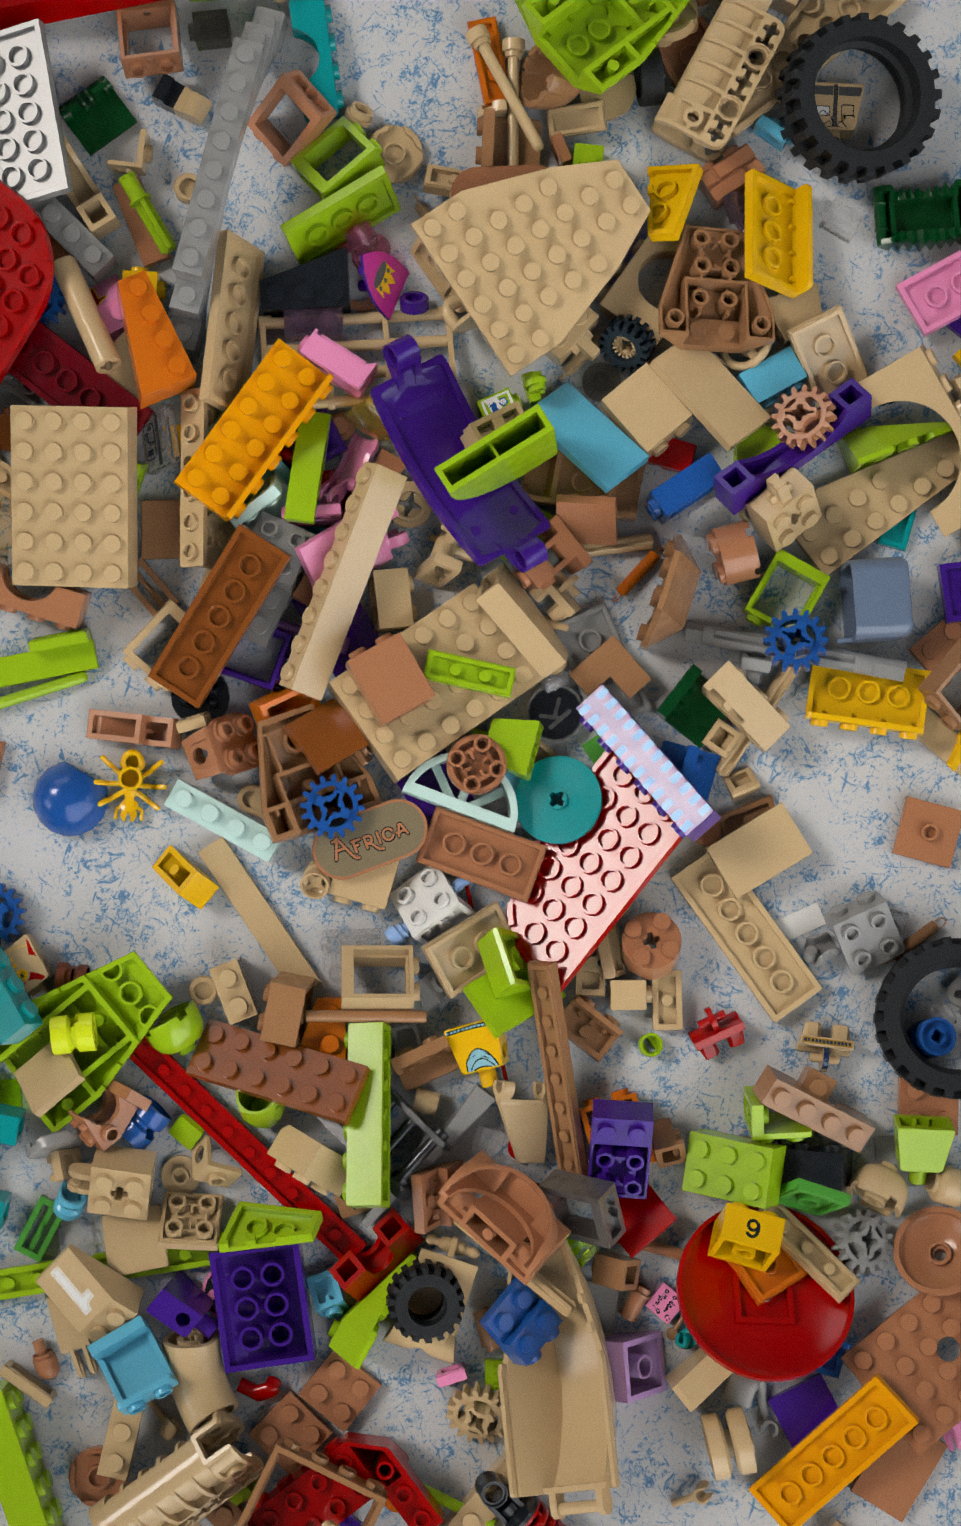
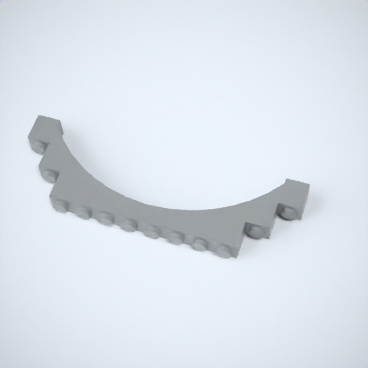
M261 6L256 7L253 21L245 22L242 37H234L172 267L176 276V282L169 308L173 313L171 323L186 354L195 358H199L206 333V315L213 265L236 162L257 96L273 60L278 52L281 53L288 27L284 12Z

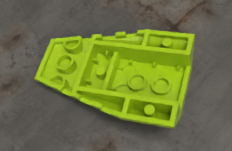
M527 0L522 4V8L534 43L574 88L602 95L644 63L690 0Z
M133 951L31 1000L37 1006L38 1014L43 1024L19 1044L0 1045V1064L4 1062L14 1074L15 1071L51 1042L49 1031L50 1017L68 1015L71 1019H74L76 1014L94 1012L98 1033L97 1051L79 1052L75 1048L72 1052L85 1080L40 1117L52 1133L57 1132L73 1120L68 1113L69 1110L79 1115L103 1094L173 996L138 953Z

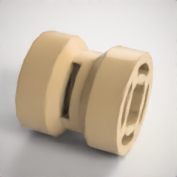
M311 861L301 878V891L308 898L320 899L328 893L332 878L321 872L315 861Z

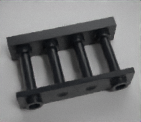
M391 1086V1111L398 1105L409 1117L390 1137V1155L417 1125L430 1136L399 1171L396 1169L393 1172L390 1169V1192L396 1198L406 1200L412 1193L407 1184L409 1183L408 1178L438 1145L447 1151H450L453 1146L447 1141L450 1136L440 1126L436 1125L433 1128ZM315 1116L347 1148V1140L343 1136L344 1124Z

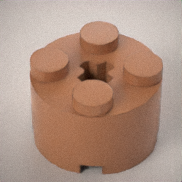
M747 520L713 528L711 533L705 535L709 552L712 551L716 562L712 563L715 579H719L720 584L724 583L725 586L761 577V573L756 570L761 567L753 535L747 537L745 529L750 528Z
M646 912L628 921L625 924L621 941V957L626 968L647 980L660 979L668 975L677 964L680 956L682 939L679 928L665 913ZM652 943V945H656V948L651 949L650 945L646 944Z

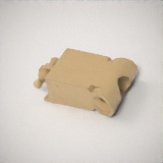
M433 1233L428 1234L426 1242L429 1245L439 1246L440 1250L447 1252L445 1256L421 1248L417 1259H419L420 1263H425V1259H432L433 1264H436L438 1261L443 1263L446 1269L449 1268L461 1286L465 1298L463 1303L466 1307L479 1266L455 1259L453 1256L467 1255L472 1259H476L480 1255L479 1249L468 1247L465 1242L458 1240L459 1237L454 1235L452 1238L447 1236L441 1238ZM422 1287L411 1295L408 1301V1308L413 1313L420 1315L432 1313L439 1307L442 1301V1293L434 1287ZM392 1322L383 1341L406 1349L421 1348L430 1357L454 1364L455 1337L459 1325L456 1323L453 1325L455 1331L451 1335L445 1332L443 1334L445 1339L438 1341L437 1337L432 1338V1343L425 1344L424 1339H420L419 1343L412 1341L411 1336L404 1337Z

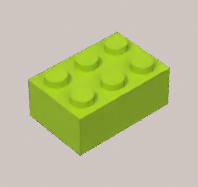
M704 1128L692 1130L689 1135L682 1190L762 1209L778 1206L786 1146L775 1143H760L751 1138Z

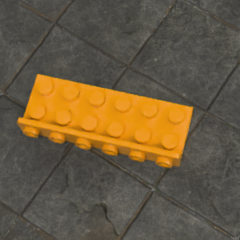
M278 338L173 483L227 522L233 517L238 519L248 506L244 501L251 493L255 496L263 486L265 481L261 478L267 469L272 472L281 461L282 457L278 454L284 446L289 448L299 436V433L295 430L301 422L307 424L315 414L316 409L313 406L319 398L323 401L333 388L330 382L334 376L330 373L327 375Z

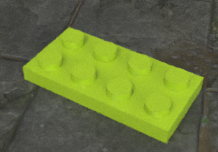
M380 165L322 201L317 202L312 207L281 224L280 228L298 264L301 265L327 255L402 209L387 172Z

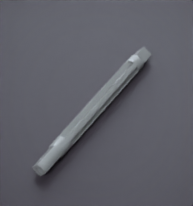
M687 622L684 641L762 656H766L765 650L770 647L763 645V638L770 636L694 622ZM776 641V646L778 650L784 655L785 651L783 647L777 644ZM791 641V644L795 646L798 643L797 641ZM824 647L827 649L825 656L817 655L820 658L818 666L900 682L904 680L907 666L906 661ZM803 654L801 656L796 657L795 659L804 658L807 655Z

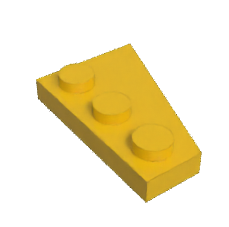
M699 163L647 167V175L649 176L647 194L650 197L649 208L651 210L647 216L648 236L652 242L679 240L703 174Z

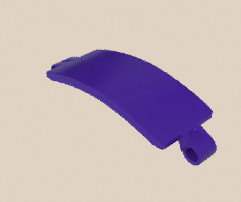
M408 334L383 346V356L392 379L371 390L372 401L410 476L443 525L478 566H484L504 555L520 572L525 573L549 559L547 548L536 536L547 531L550 528V524L545 515L516 480L486 494L470 499L457 500L450 496L436 474L435 467L465 449L460 437L464 434L463 430L468 427V424L477 420L445 357L437 355L421 363L422 357L420 356L419 346L415 339Z

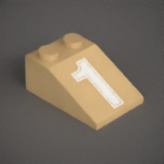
M69 1244L36 1280L38 1285L75 1329L93 1342L132 1320L138 1314L144 1292L143 1288L72 1244Z

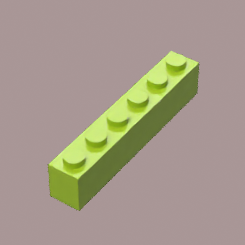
M384 1022L348 1023V1032H345L344 1045L346 1050H348V1060L368 1066L371 1071L348 1126L343 1125V1136L347 1140V1152H344L342 1159L343 1168L346 1171V1183L342 1187V1197L346 1201V1206L351 1208H390L391 1026Z

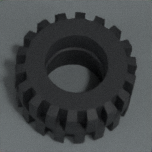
M419 1259L413 1260L412 1266L408 1267L405 1264L401 1267L402 1272L400 1274L395 1272L392 1276V1284H388L386 1303L390 1318L395 1328L400 1330L401 1335L406 1338L411 1336L414 1342L419 1343L420 1339H424L425 1344L432 1343V1338L437 1337L438 1341L445 1339L443 1334L448 1332L451 1335L455 1331L453 1325L455 1323L459 1325L462 1320L460 1314L461 1312L464 1313L465 1310L463 1291L454 1273L449 1268L446 1269L443 1263L437 1261L436 1264H433L432 1259H425V1263H420ZM422 1287H434L442 1293V1301L435 1311L426 1315H420L409 1310V1298L416 1290Z

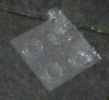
M381 928L322 930L323 989L341 988V945H381ZM354 967V988L382 987V967Z

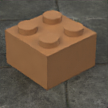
M281 971L275 978H271L270 984H266L263 993V1001L267 1002L264 1013H260L257 1030L261 1031L260 1040L294 1048L303 1038L306 1029V1010H310L316 978Z

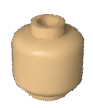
M945 1165L942 1172L927 1174L925 1189L932 1201L950 1207L961 1205V1169Z

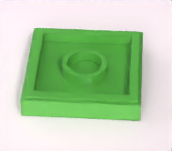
M797 1178L781 1185L778 1204L819 1217L849 1206L851 1195Z

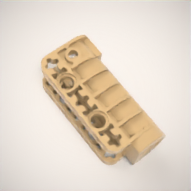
M722 0L673 93L668 92L654 118L655 122L651 131L656 136L704 163L710 161L715 163L720 159L732 137V132L785 33L782 21L768 13L772 0ZM771 26H774L778 37L776 35L772 36L763 28L769 29ZM761 52L765 57V62L762 65H753L757 61L758 53ZM748 69L752 72L747 83L751 88L745 87L738 98L734 94ZM725 103H732L737 108V114L733 117H726L721 112V106ZM719 121L724 123L722 130L717 128ZM714 135L719 138L715 142L712 141ZM704 147L711 150H715L718 153L716 154L712 152L710 156H708L705 154L706 149Z
M220 1409L215 1411L212 1418L205 1421L200 1428L193 1432L189 1441L178 1442L175 1445L174 1452L170 1455L162 1454L157 1458L155 1466L150 1469L143 1468L138 1472V1478L133 1482L125 1481L122 1483L118 1493L115 1495L108 1494L89 1508L91 1525L193 1526L260 1477L264 1469V1464L259 1456H256L253 1452L245 1455L231 1445L239 1439V1435L245 1428L240 1417Z

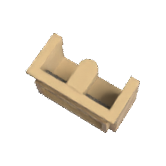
M517 400L468 424V427L463 430L464 434L460 437L465 449L524 413L521 404Z

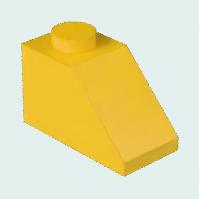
M171 845L152 866L157 874L178 895L200 910L219 888L205 872Z

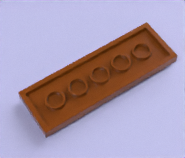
M239 524L148 677L194 707L200 708L292 558V555L247 526Z
M213 1019L208 1020L185 1071L188 1076L348 1126L371 1071L368 1066L299 1045L294 1048L260 1040L261 1034Z

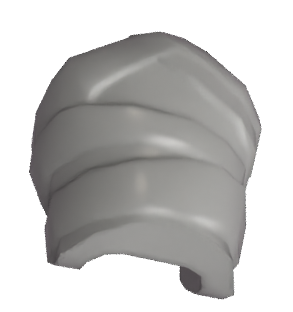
M824 932L822 934H813L806 938L803 957L812 966L821 967L842 952L840 948L835 947L832 943L830 934Z

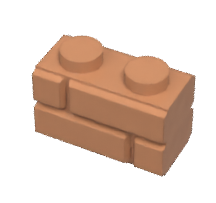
M746 143L741 147H738L736 144L727 149L722 154L724 158L716 164L710 161L701 167L703 174L698 188L715 211L745 191L746 172L755 169L764 174L766 173L765 168Z

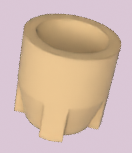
M417 1087L413 1108L417 1112L435 1116L440 1093Z

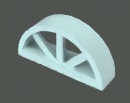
M448 753L433 757L420 765L412 773L401 793L506 832L512 834L515 832L518 806L515 792L508 778L504 775L499 784L500 789L469 803L466 802L469 794L461 790L458 798H455L440 764L446 763ZM432 769L442 793L415 782L422 774ZM505 796L508 817L481 807Z

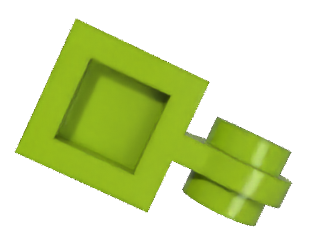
M530 371L521 376L530 408L542 400L541 395L545 394L547 379L545 375L541 374V371Z

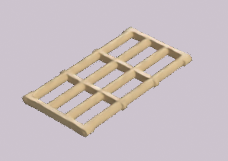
M442 306L428 309L427 312L419 315L405 314L401 310L393 311L391 319L388 321L380 312L343 314L323 312V315L288 317L258 316L257 323L259 324L261 357L263 359L273 346L267 345L266 330L324 326V335L330 338V326L382 323L383 338L335 341L351 352L379 351L386 344L398 339L389 338L388 323L444 320L442 317ZM446 322V335L413 337L419 348L447 347L448 363L456 378L453 332ZM300 343L287 344L299 353L298 347ZM386 361L385 366H378V374L375 378L386 377V381L392 379ZM330 382L333 386L332 390L323 401L319 398L313 408L335 410V408L374 406L370 394H363L360 400L352 395L334 396V384Z

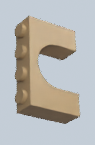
M687 222L684 224L678 241L652 242L649 236L646 240L640 238L631 251L634 257L629 264L625 261L621 264L614 275L618 278L612 287L607 285L597 299L601 302L598 311L610 320L617 318L619 315H623L625 318L627 314L632 315V320L639 317L641 318L640 324L643 325L646 322L649 325L646 330H653L654 336L651 339H656L654 346L656 349L664 339L659 335L658 309L647 302L642 296L638 286V275L648 263L663 258L674 260L683 230L686 225H689Z

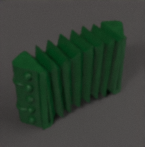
M955 179L950 188L946 182L941 189L936 185L933 191L928 186L924 193L920 187L915 192L912 191L911 187L905 192L903 186L898 192L892 185L872 188V206L874 207L875 219L874 232L876 233L878 248L890 250L895 244L899 251L904 244L909 252L911 247L915 245L920 252L925 245L931 250L935 244L939 249L943 247L945 242L950 247L955 240L959 245L961 244V179Z

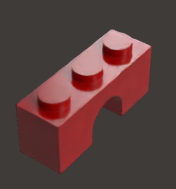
M395 1208L372 1228L377 1234V1240L369 1250L360 1254L349 1250L328 1270L341 1288L359 1302L425 1240L420 1234L415 1233L411 1222Z

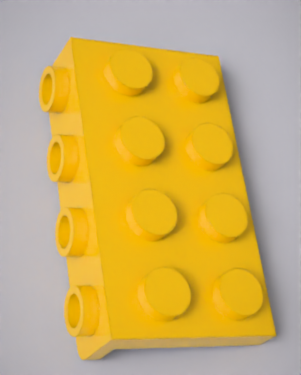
M751 169L745 173V278L792 299L810 290L813 286L812 186L804 184L794 189L762 172Z
M812 665L804 719L810 720V725L827 727L828 723L840 724L839 729L857 732V727L869 728V734L887 736V731L899 733L898 738L916 740L917 736L924 735L927 705L923 700L925 697L917 688L932 671L906 667L904 680L900 682Z

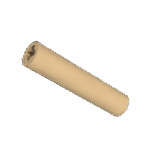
M64 256L54 262V276L93 365L100 374L110 373L121 365V359L79 264L73 256Z

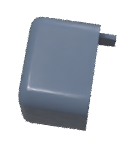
M884 557L848 560L840 567L839 578L844 638L835 639V644L852 645L894 642L907 637L912 632L913 615L909 567L904 558Z

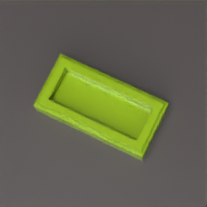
M87 627L34 637L28 642L30 653L89 642L92 636L90 628L88 629Z

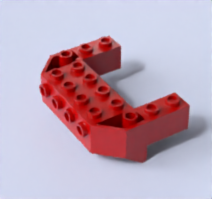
M347 1432L341 1438L337 1436L324 1447L325 1450L321 1453L329 1457V1462L339 1467L341 1464L347 1465L357 1472V1476L365 1480L372 1478L381 1482L385 1486L384 1489L388 1491L387 1498L408 1526H438L443 1522V1509L408 1464V1455L390 1437ZM379 1456L377 1467L375 1468L373 1463L376 1457ZM301 1464V1468L292 1475L289 1473L276 1483L277 1487L268 1494L267 1492L262 1493L247 1526H321L326 1520H333L335 1523L340 1524L370 1501L371 1498Z

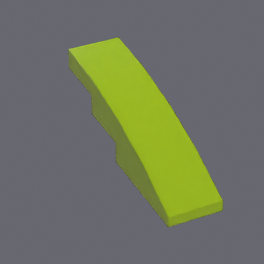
M315 412L307 424L301 422L298 427L299 436L296 439L284 514L285 521L315 524L322 474L325 469L331 414Z

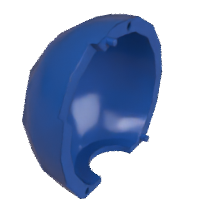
M60 762L48 768L37 780L33 791V809L39 821L51 832L62 836H79L94 829L104 817L108 803L99 807L97 802L108 797L107 786L95 785V778L67 762Z

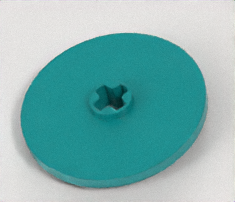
M552 756L536 762L530 781L521 778L515 791L519 822L534 838L549 844H567L580 839L595 825L602 809V790L597 777L584 763L567 756ZM564 793L562 797L564 804L562 806L556 804L553 807L552 805L555 801L552 797L555 794L560 796Z

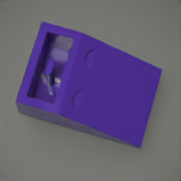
M593 1099L588 1176L615 1182L617 1194L620 1198L647 1199L654 1125L653 1103Z

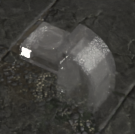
M478 1121L472 1141V1157L483 1150L496 1163L507 1167L511 1166L513 1169L526 1174L528 1163H519L516 1159L501 1154L507 1135L506 1130Z

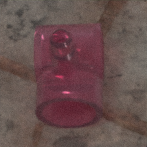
M364 220L346 231L343 236L347 242L340 244L333 251L335 252L347 247L348 254L352 252V262L358 269L361 266V254L378 251L390 255L391 248L387 239L375 232L369 220Z

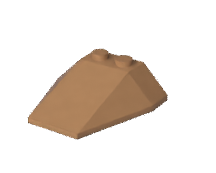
M313 704L256 723L261 810L273 844L294 840L318 831L316 826L310 830L307 828L311 820L310 818L302 819L301 815L307 812V808L300 807V803L307 802L308 800L302 794L303 791L311 793L313 790L309 783L312 781L316 785L321 784L320 776L322 775L326 781H330L332 774H335L338 782L347 777L346 785L348 787L356 784L357 788L354 794H363V798L357 802L358 805L365 806V809L382 803L372 776L354 754L317 776L304 753L297 751L283 727L315 709ZM335 786L325 787L317 794L322 796L332 794ZM345 791L342 798L344 805L352 810L351 797ZM339 793L331 802L325 801L324 806L327 807L326 820L333 811H340L341 807L337 805ZM312 803V812L315 818L320 821L322 816L320 807Z

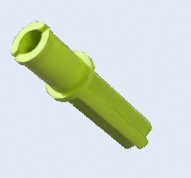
M134 171L124 174L119 178L118 182L122 185L131 201L130 207L136 209L161 254L171 253L176 249V244L151 203L150 193L144 191Z

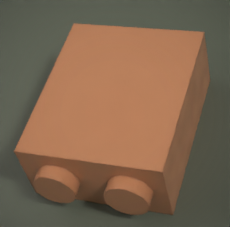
M391 632L382 635L375 640L377 645L368 650L364 646L358 648L348 655L350 660L345 664L380 728L431 701L436 696L400 632L392 636Z

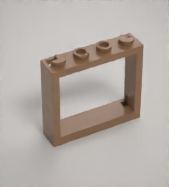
M279 1437L236 1526L247 1525L281 1454L373 1499L374 1501L361 1526L375 1525L387 1500L388 1491L384 1489L385 1486L375 1479L368 1478V1480L357 1476V1472L347 1465L341 1464L339 1467L329 1462V1457L321 1452L313 1451V1453L302 1449V1444L295 1439L286 1437L284 1440Z

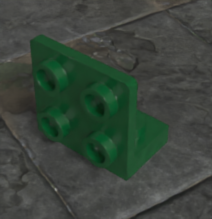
M693 664L654 713L697 747L701 748L704 746L702 741L718 718L723 721L726 716L701 693L702 687L708 679L702 676L701 673L703 671Z

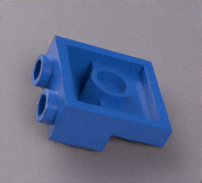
M515 1277L480 1319L479 1323L514 1364L528 1366L536 1363L541 1358L542 1352L540 1349L546 1342L553 1341L559 1335L560 1330L558 1327L563 1320L546 1301L539 1299L527 1285H524Z

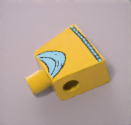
M483 1020L451 1027L444 1031L462 1074L467 1075L478 1072L482 1088L493 1086L494 1080H499L495 1067L509 1062L506 1033L495 1039Z

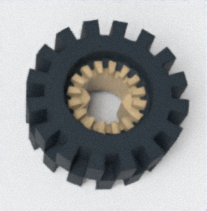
M627 314L625 318L623 315H619L601 333L598 344H602L599 347L600 353L605 352L603 359L605 361L610 359L612 362L609 365L612 368L618 365V371L623 372L626 368L627 373H632L634 369L637 371L654 353L656 339H651L654 336L653 330H646L649 327L646 322L643 325L640 324L641 318L636 317L632 320V315ZM623 340H624V341H628V342L631 341L630 344H633V345H627V346H626V345L624 344Z

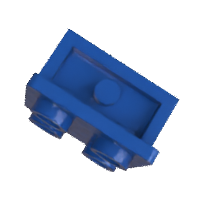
M667 740L663 741L661 746L663 752L708 802L716 773L715 768L720 759L719 755L702 751L699 747L692 745L684 746Z

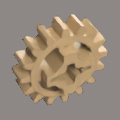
M475 1382L474 1388H470L466 1383L463 1385L462 1391L455 1389L453 1397L449 1399L446 1418L451 1420L449 1427L451 1429L458 1428V1437L464 1434L467 1435V1442L477 1438L479 1444H483L484 1438H487L493 1443L496 1435L501 1438L504 1436L500 1391H490L491 1384H487L484 1389L480 1387L479 1382Z

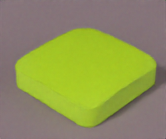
M181 1114L169 1129V1134L188 1150H191L203 1136L204 1130L189 1116Z

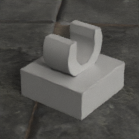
M740 652V669H747V680L750 683L758 684L760 672L770 673L771 657Z

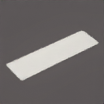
M814 903L775 921L788 941L826 924L818 903Z

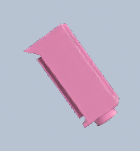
M317 328L311 336L306 335L298 347L301 356L326 375L330 373L334 376L331 383L360 400L378 374V362L367 364V361L322 334L320 336Z

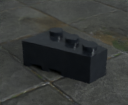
M347 247L260 280L261 311L263 316L323 315V312H329V314L351 313Z
M774 1139L771 1142L786 1146L781 1185L801 1178L838 1191H842L848 1186L852 1178V1149L840 1148L839 1145L833 1144L811 1146V1143L802 1141L793 1142V1145L781 1144L779 1139Z

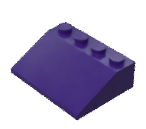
M302 1243L219 1253V1250L209 1252L225 1373L315 1360L317 1346Z

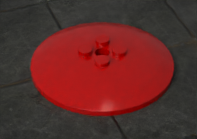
M747 1205L749 1209L758 1211L760 1209L758 1207ZM788 1209L836 1257L839 1255L838 1250H831V1247L836 1244L821 1227L804 1215ZM721 1211L707 1219L699 1226L686 1244L679 1261L676 1276V1293L680 1313L689 1333L698 1346L725 1369L757 1381L783 1382L806 1376L823 1366L834 1356L847 1337L854 1315V1289L839 1304L807 1273L804 1278L773 1296L768 1302L757 1306L755 1299L751 1297L739 1280V1276L733 1267L731 1268L725 1260L707 1256L714 1222Z

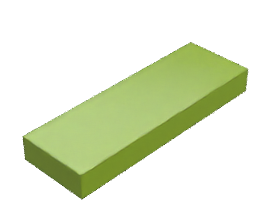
M429 649L423 674L427 681L509 699L512 693L516 668Z

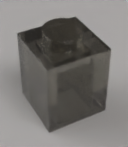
M227 8L192 12L193 23H188L190 41H195L198 51L232 47L231 25Z

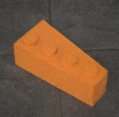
M144 270L118 280L117 298L126 333L140 409L180 394L186 389L194 388L197 374L146 271Z

